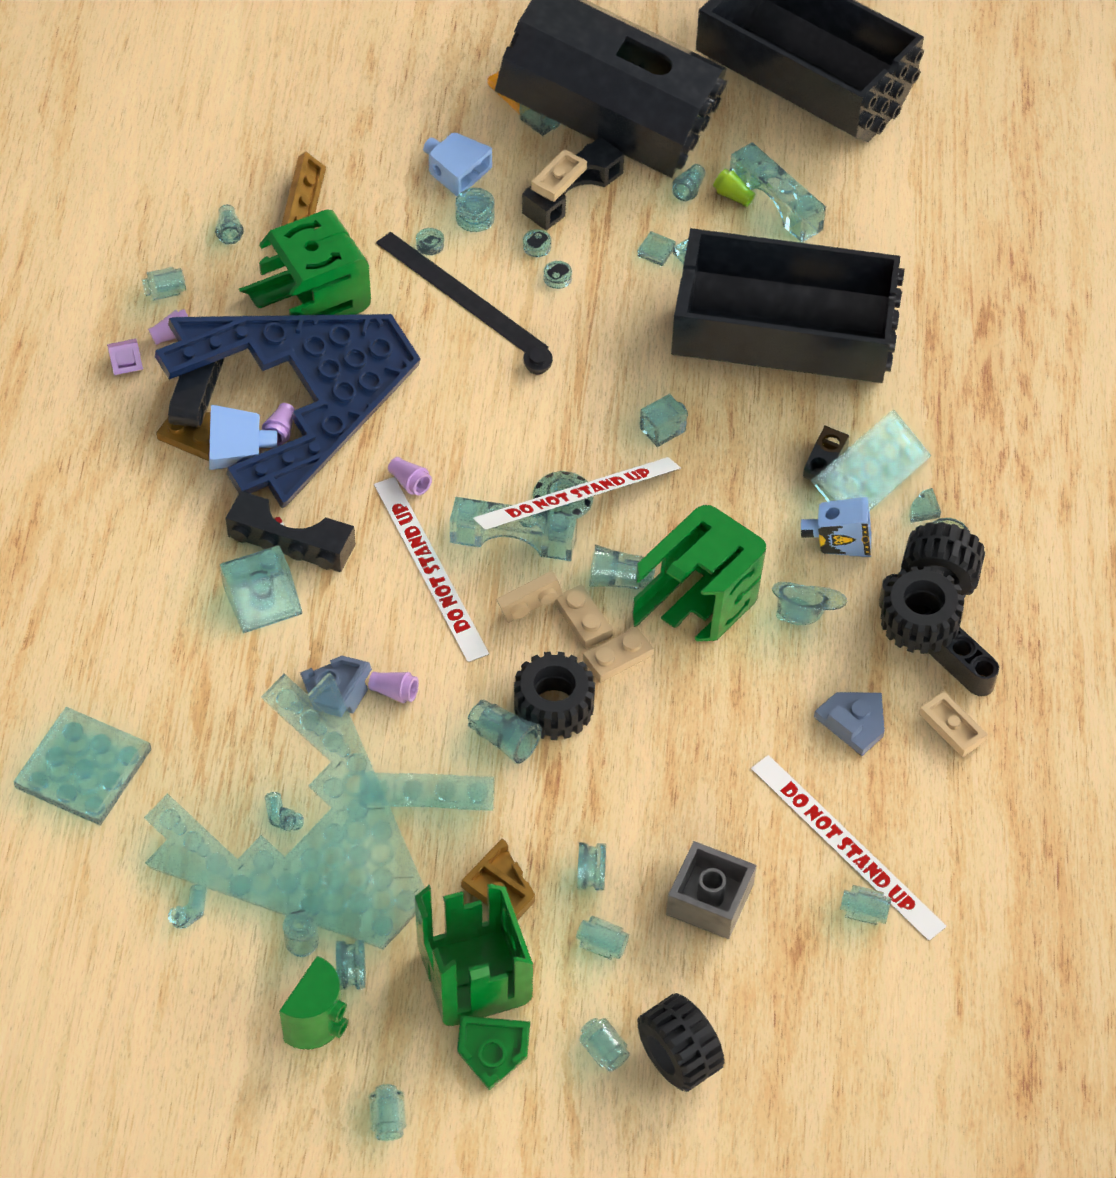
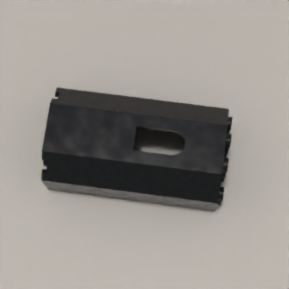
M531 0L517 23L510 46H507L502 57L495 92L593 140L602 137L623 152L624 155L672 178L677 168L680 170L684 168L689 157L687 154L690 150H694L700 138L699 133L705 131L711 118L708 115L711 112L715 113L721 101L719 96L722 95L728 81L724 80L727 68L588 0Z
M709 0L698 12L696 51L853 137L869 142L876 134L879 135L883 132L886 124L891 119L898 117L913 84L918 80L921 73L919 64L924 54V49H922L924 36L855 0Z
M690 228L674 313L671 355L883 383L885 371L891 372L892 353L895 351L897 338L895 330L898 327L899 310H894V307L900 308L902 290L897 288V286L903 285L905 272L904 268H899L901 256Z

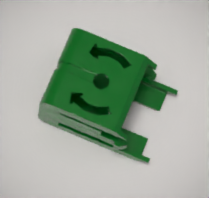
M329 209L270 230L259 246L262 249L272 245L278 255L270 258L266 256L259 262L260 274L264 275L285 266L287 270L238 289L240 292L248 294L258 308L266 307L296 295L302 304L289 309V315H356L365 311L371 303L369 263L354 240L350 238L348 231L336 213Z
M711 505L697 507L637 563L636 584L662 562L660 574L634 597L632 610L634 627L638 626L696 570L703 577L662 615L661 619L673 628H676L691 612L704 621L713 614L712 621L695 636V640L697 642L717 641L758 599L766 552L765 541L716 507Z
M487 884L488 921L483 922L481 900L464 904L463 891L443 896L445 933L433 936L430 885L414 896L417 945L444 1025H459L460 1016L487 1017L527 1004L532 999L533 962L506 887Z

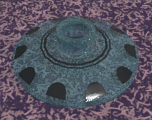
M553 472L542 477L536 483L533 490V499L588 481L573 472ZM593 496L541 512V514L554 521L566 522L576 520L590 510Z

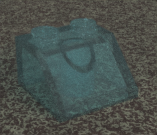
M279 545L220 564L223 587L243 633L302 614V608L290 568Z

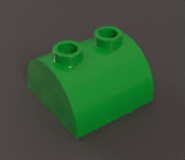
M319 956L314 959L279 1011L284 1042L298 1049H316L328 1044L335 1037L340 1038L346 1031L349 1020L343 1017L347 1004L342 1002L338 974L328 961Z

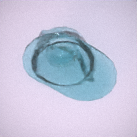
M778 582L772 587L773 593L778 597L777 618L796 625L805 626L812 624L820 619L825 610L841 609L847 603V598L844 594L831 588L805 586L791 582Z

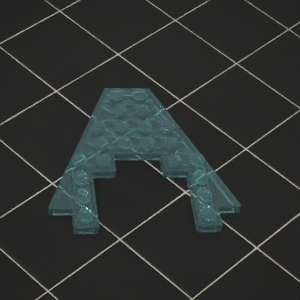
M328 673L306 694L286 674H283L261 698L330 761L329 765L308 786L331 809L285 857L261 835L237 859L167 793L144 817L167 839L145 863L153 870L384 949L416 915L414 896L422 891L425 886L333 675Z

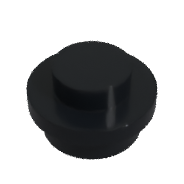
M542 346L530 347L526 350L523 357L525 367L533 374L545 373L551 367L553 361L551 352Z

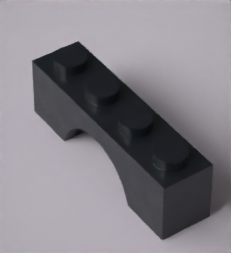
M599 137L591 144H587L576 154L587 161V169L555 202L531 190V186L528 187L522 194V214L545 231L566 216L565 194L570 189L587 184L606 187L623 174L624 153L602 137Z
M240 491L225 518L228 537L241 543L247 542L259 546L269 552L275 551L288 555L294 560H303L316 564L326 570L332 569L342 572L356 545L355 530L352 525L325 517L322 521L311 527H286L272 517L269 499L244 491Z

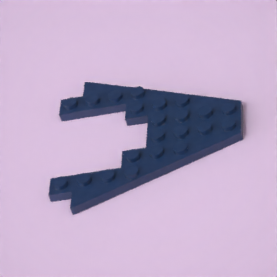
M392 314L169 318L168 326L178 342L155 350V358L169 380L246 349H249L262 371L289 361L314 403L292 412L291 418L303 436L227 468L226 473L238 493L244 491L251 494L268 486L281 508L286 507L419 366L421 360Z

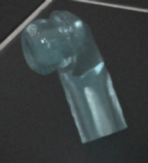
M270 792L265 795L268 819L272 826L285 831H298L302 828L304 824L302 814L283 807L280 793Z
M192 885L190 887L188 904L184 907L177 906L176 909L174 907L170 909L168 920L174 927L179 929L187 928L203 917L207 893L205 886Z

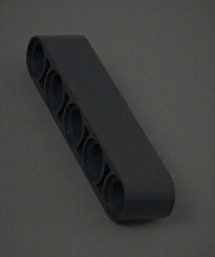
M225 358L179 376L169 405V424L201 427Z
M898 574L888 575L883 580L879 598L881 609L885 588L889 585L891 578H897ZM922 605L909 607L913 612L922 615L936 613L931 608ZM961 627L959 628L958 635L955 639L952 638L949 646L945 647L942 645L941 650L934 652L932 649L928 650V653L974 695L987 696L994 690L999 672L998 662Z

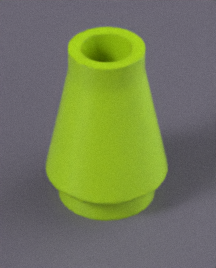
M724 169L713 183V187L717 189V194L736 201L745 207L750 205L756 195L734 170Z

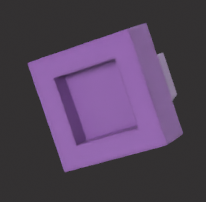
M136 338L107 344L114 375L143 369Z

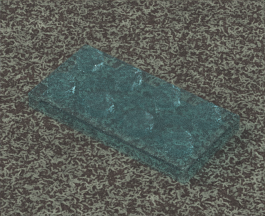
M893 409L815 476L811 482L828 502L868 497L870 511L932 455Z

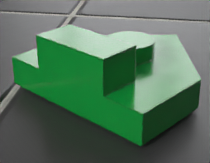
M460 1016L457 1052L488 1090L492 1089L527 1059L530 1021Z

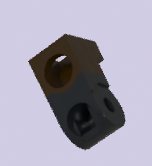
M824 426L806 462L803 477L827 486L834 470L837 469L840 461L844 459L848 452L849 435ZM828 438H835L839 441L840 444L828 440Z

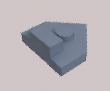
M339 656L330 660L331 664L314 671L310 668L300 672L314 710L343 718L346 712H355L368 688L365 680L372 668L369 662Z
M836 692L815 710L814 718L863 756L884 736L882 693Z

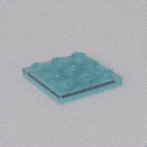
M65 707L13 782L16 789L101 826L152 750L151 745L145 740Z

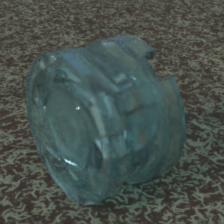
M469 188L459 193L455 204L458 225L470 232H480L491 227L495 218V200L492 194L481 188Z
M579 842L577 890H586L587 887H594L595 890L604 891L606 843H597L596 846H589L588 843Z
M355 940L354 944L336 941V972L339 977L341 990H347L348 986L366 989L364 940Z

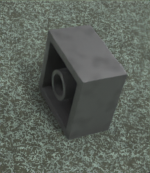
M693 841L668 894L666 915L729 939L754 885L757 865Z

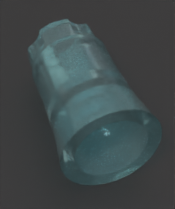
M595 544L589 587L607 586L637 590L640 587L644 589L654 579L655 568L636 584L637 563L644 556L624 553Z
M484 699L480 700L472 708L467 718L469 721L468 727L503 751L516 764L523 763L531 756L539 743L542 733L540 724L523 719L499 705L491 704Z

